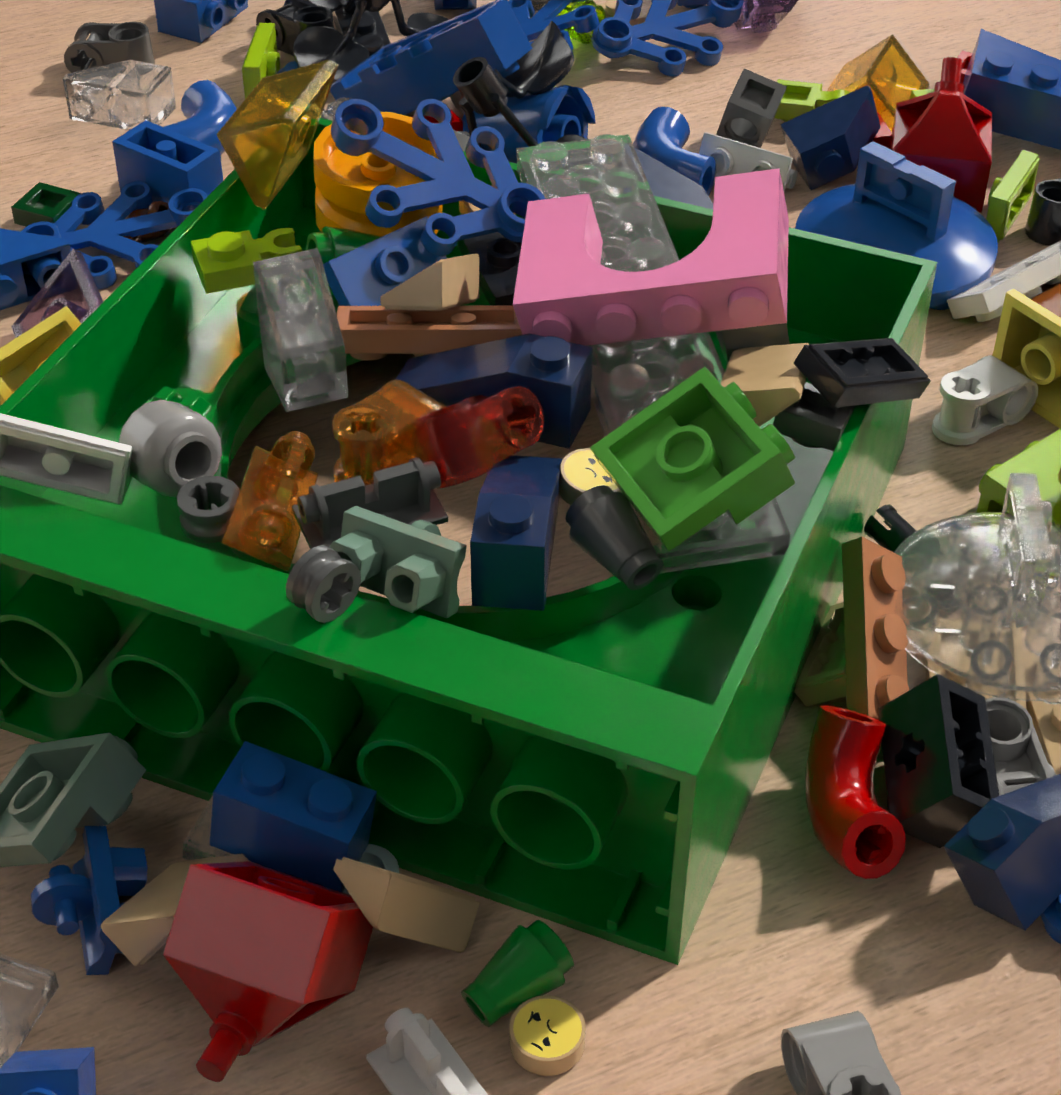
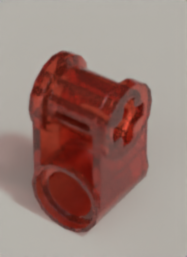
M518 386L504 389L490 397L478 395L465 398L456 404L415 419L411 424L425 461L433 460L435 462L441 479L440 488H446L481 476L494 467L493 465L532 446L539 440L542 434L544 415L537 396L529 389Z

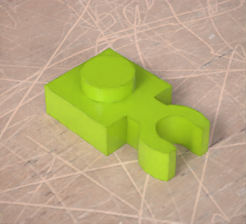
M293 228L276 229L267 233L263 238L253 239L250 231L247 230L236 233L224 231L216 233L210 238L191 241L193 262L206 294L265 283L264 272L272 271L280 274H289L304 269L302 248L300 245H295Z

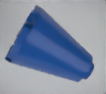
M563 85L553 87L551 90L538 95H531L527 92L522 99L507 97L508 108L546 152L559 138L565 135H579L587 139L588 123L596 124L591 99L579 87ZM474 111L477 127L489 126L502 134L505 140L504 153L509 162L525 165L527 162L533 163L540 159L501 113L493 117H485L483 114H477ZM464 114L462 118L463 131L469 132L466 116ZM587 139L594 148L595 140ZM481 143L483 150L493 151L488 145Z

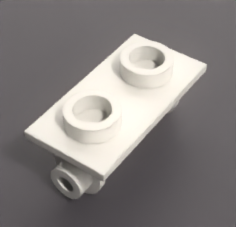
M704 132L699 154L714 157L716 161L715 177L779 168L783 190L794 187L798 172L791 169L792 157Z
M409 1008L399 1009L389 1016L385 1022V1029L388 1032L386 1044L366 1055L367 1061L391 1095H488L432 1018L427 1020L421 1013L413 1014Z

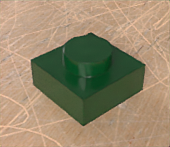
M39 182L11 206L14 224L27 227L36 222L55 223L72 206L74 198L81 193Z

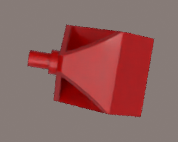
M947 57L943 59L941 80L935 83L934 92L896 103L889 149L905 156V159L919 166L924 165L955 180L953 196L982 213L992 164V112L964 95V85L960 83L963 60Z
M250 861L190 864L163 956L213 1021L209 1029L211 1041L196 1063V1068L203 1077L214 1082H221L237 1056L248 1054L252 1047L282 1033L355 991L373 926L363 915L351 895Z

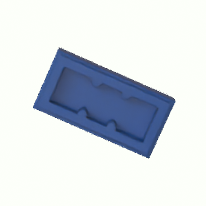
M427 216L320 266L339 306H381L382 295L437 261L447 259L446 255L438 256L430 253L422 245L421 233L428 219Z

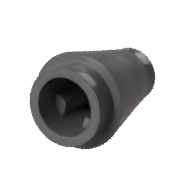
M606 485L596 486L584 492L571 504L565 517L566 523L570 527L569 537L571 541L616 578L624 582L628 589L639 590L650 584L660 574L663 562L656 554V550L632 505L623 493L613 492Z

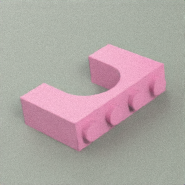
M780 169L715 177L713 220L707 237L692 253L681 260L662 268L648 271H618L600 264L603 240L590 194L528 201L513 298V308L522 334L530 333L544 337H559L567 342L588 346L787 323L789 217Z

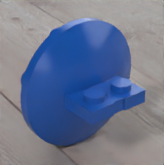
M872 141L860 148L856 183L827 191L809 202L799 214L795 229L936 261L937 267L929 308L934 310L949 309L947 299L965 292L990 278L998 253L996 234L983 215L967 203L953 196L955 180L924 165L919 166L905 159V156Z

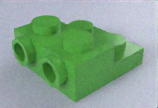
M705 366L590 447L598 463L669 552L726 512L737 525L795 484L787 466L788 463L795 459V455L781 433L772 424L761 429L753 420L757 416L754 407L739 386L731 382L726 387H723Z

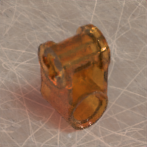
M396 379L386 383L377 392L354 405L341 409L334 415L332 432L334 438L339 442L340 458L333 467L334 481L338 482L360 476L366 486L374 484L373 472L408 463L410 459L416 457L420 458L422 463L437 459L444 453L453 439L457 425L456 414L449 407L403 380Z

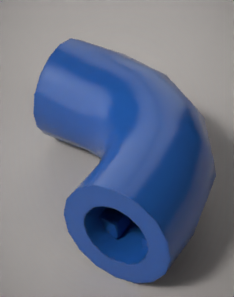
M202 80L192 84L182 97L181 109L187 119L164 126V128L220 150V155H222L236 139L240 115L231 97L215 82Z
M670 107L653 109L639 127L633 147L698 183L709 196L716 173L714 157L694 153L682 148L689 139L690 128L687 120L680 112Z

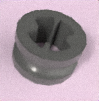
M204 476L191 480L180 488L177 495L178 509L181 513L180 523L182 532L188 538L201 543L222 542L233 537L241 529L243 524V515L240 507L241 498L239 487L233 481L220 476Z
M324 545L314 547L303 554L293 566L286 583L287 598L298 608L306 609L307 613L316 621L325 623L335 620L354 601L361 583V571L351 561L341 559L339 554L331 547Z

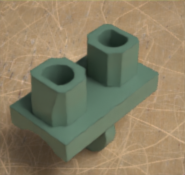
M354 506L344 511L341 538L333 541L329 547L335 550L341 559L349 560L361 571V587L385 595L392 606L411 613L422 609L447 619L458 612L460 599L457 594V581L466 556L467 545L441 536L438 526L424 520H417L409 525L359 506Z

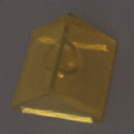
M892 34L846 63L827 91L841 89L853 92L868 85L872 90L877 112L890 131H892L896 103L908 100L912 90L929 89L930 84Z
M325 60L262 78L216 134L256 206L264 210L268 207L309 152L339 66L338 64Z

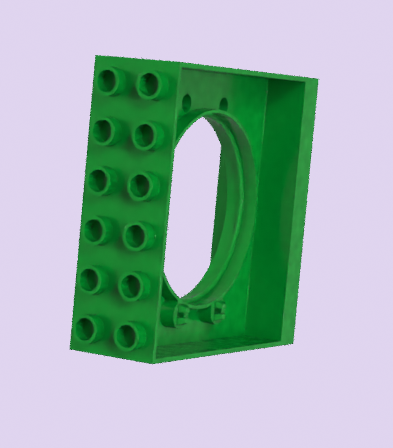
M291 111L0 406V413L119 442L123 425L130 415L142 405L157 400L178 402L201 414L213 423L221 438L222 449L219 467L214 476L228 479L229 467L238 449L250 432L269 412L308 384L336 370L362 361L353 358L350 354H335L334 325L339 304L331 288L327 287L324 281L313 282L311 280L306 260V245L309 234L321 232L316 225L314 141L322 130L332 124L333 121ZM463 151L474 177L492 186L486 168L472 164L468 160L465 151ZM509 162L518 183H527L536 187L546 199L590 194L603 240L600 264L613 270L640 272L662 268L675 263L692 253L707 237L712 226L713 209ZM459 201L443 204L442 213H447L452 217L461 215ZM789 227L787 289L789 344L808 343L810 345L893 338L919 366L937 262ZM293 228L295 245H300L302 248L304 269L289 274H280L272 271L264 272L265 283L206 294L193 262L191 241L210 238L212 235L224 231L236 233L247 230L250 231L253 239L263 238L267 233L276 229ZM439 230L436 234L439 238L449 239V236L442 230ZM458 242L455 249L446 255L447 258L462 256L458 248ZM479 286V299L460 306L490 304ZM714 331L588 345L593 347L592 373L640 385L658 398L668 393L704 366L721 383L727 367ZM913 399L856 405L834 451L822 447H805L793 441L791 437L782 435L795 455V459L787 464L795 481L793 486L737 525L725 512L670 552L666 547L662 548L656 554L662 560L663 568L660 574L647 586L639 590H630L624 582L612 576L604 581L571 592L546 597L544 611L469 605L459 606L458 612L446 619L422 609L411 613L392 606L388 598L358 591L354 601L342 615L335 620L323 623L313 619L306 609L298 608L287 598L286 583L295 564L269 548L244 523L241 529L227 540L216 543H201L188 538L182 532L180 523L181 513L178 509L176 497L163 496L133 477L122 505L0 476V729L41 743L111 733L125 740L134 748L138 756L137 761L146 769L141 778L212 803L213 791L243 743L247 741L377 791L369 844L383 847L392 853L398 862L399 868L678 965L796 696L794 690L828 610L830 606L836 604L843 589L842 544L861 536L865 538V523L871 515L874 517L904 449ZM775 416L761 425L760 428L763 429L769 424L773 425Z

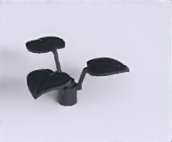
M305 0L317 6L327 7L332 12L339 10L341 7L347 11H350L353 7L356 8L349 29L344 36L338 30L328 26L309 27L297 36L294 42L293 55L299 70L303 71L305 75L321 82L334 83L369 58L368 49L352 41L356 35L364 9L370 12H377L382 10L391 1L399 32L407 37L449 19L437 14L421 12L412 14L408 18L406 25L399 0Z
M553 21L531 44L533 49L517 60L520 68L511 75L503 78L497 69L493 70L484 57L469 59L457 69L453 82L464 96L459 101V105L465 112L469 132H457L470 137L473 130L477 128L474 111L477 114H483L485 117H493L501 113L534 154L540 158L532 164L550 172L585 179L592 172L596 163V153L587 139L579 135H565L559 138L546 152L507 106V97L522 99L527 92L531 95L545 93L562 81L571 70L574 62L573 51Z

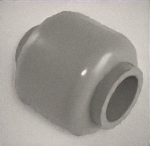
M167 400L145 403L135 410L123 425L118 442L132 446L130 476L163 496L176 498L180 488L187 482L198 477L214 476L222 456L221 438L213 423L192 409L178 402Z

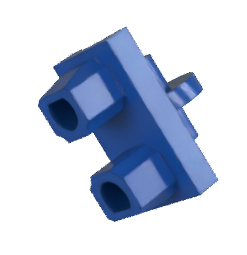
M85 826L82 834L85 855L73 864L72 871L66 865H57L50 869L49 878L36 885L31 893L32 914L38 921L56 926L57 932L61 935H71L80 929L86 975H108L115 954L122 952L105 935L101 929V924L126 903H119L118 896H134L145 887L148 865L144 848L110 847L106 826Z

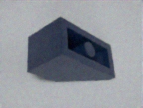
M868 85L780 124L789 155L793 158L792 163L810 190H814L854 172L858 166L860 148L872 142L881 127L872 90Z

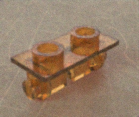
M298 431L289 432L275 442L270 452L255 446L222 543L287 572L291 567L301 533L300 526L292 512V506L298 504L297 498L299 496L309 494V486L315 485L318 473L309 470L315 458V449L306 434Z

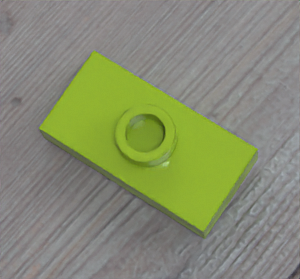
M259 23L242 66L245 103L251 108L264 107L272 81L276 79L277 72L280 70V54L277 52L275 23Z
M1022 150L1003 178L996 177L988 198L989 206L986 220L992 226L998 243L1004 239L1033 194L1040 158H1038L1039 154Z

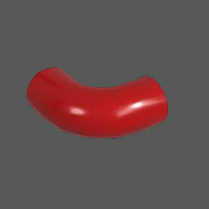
M821 705L813 729L805 769L806 804L814 834L827 852L842 867L863 879H877L888 874L899 863L905 851L906 842L903 825L894 815L878 806L874 795L876 761L886 724L862 713L834 706Z

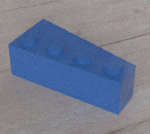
M495 0L382 47L328 88L338 106L350 99H361L373 104L380 112H393L405 115L415 111L418 104L425 99L443 101L459 91L453 82V77L457 69L469 59L484 57L493 70L497 69L501 76L505 78L520 68L517 60L533 48L508 1Z
M981 29L964 77V95L992 112V132L1061 150V60Z

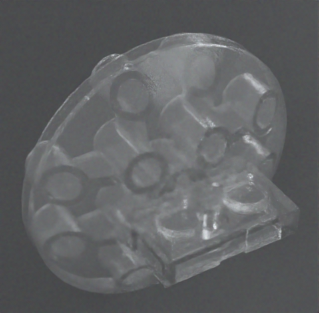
M1010 473L1002 513L981 512L945 518L919 529L900 544L894 553L902 556V566L905 571L906 582L904 588L898 591L894 613L899 615L906 625L908 645L905 650L933 673L939 674L984 696L985 700L995 697L1061 704V525L1052 522L1051 502L1041 500L1037 475Z

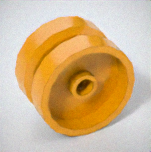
M381 112L384 122L382 131L438 159L431 141L422 139L414 132L412 128L413 117L393 112ZM332 124L325 127L314 141L316 225L321 232L325 226L376 236H385L426 216L429 218L432 214L442 213L443 205L405 212L402 214L399 223L393 227L382 228L376 226L368 219L365 212L366 204L375 187L379 185L401 187L426 181L370 152L359 156H350L338 149L331 136ZM377 202L384 210H394L389 203ZM438 229L434 230L435 234L438 233Z

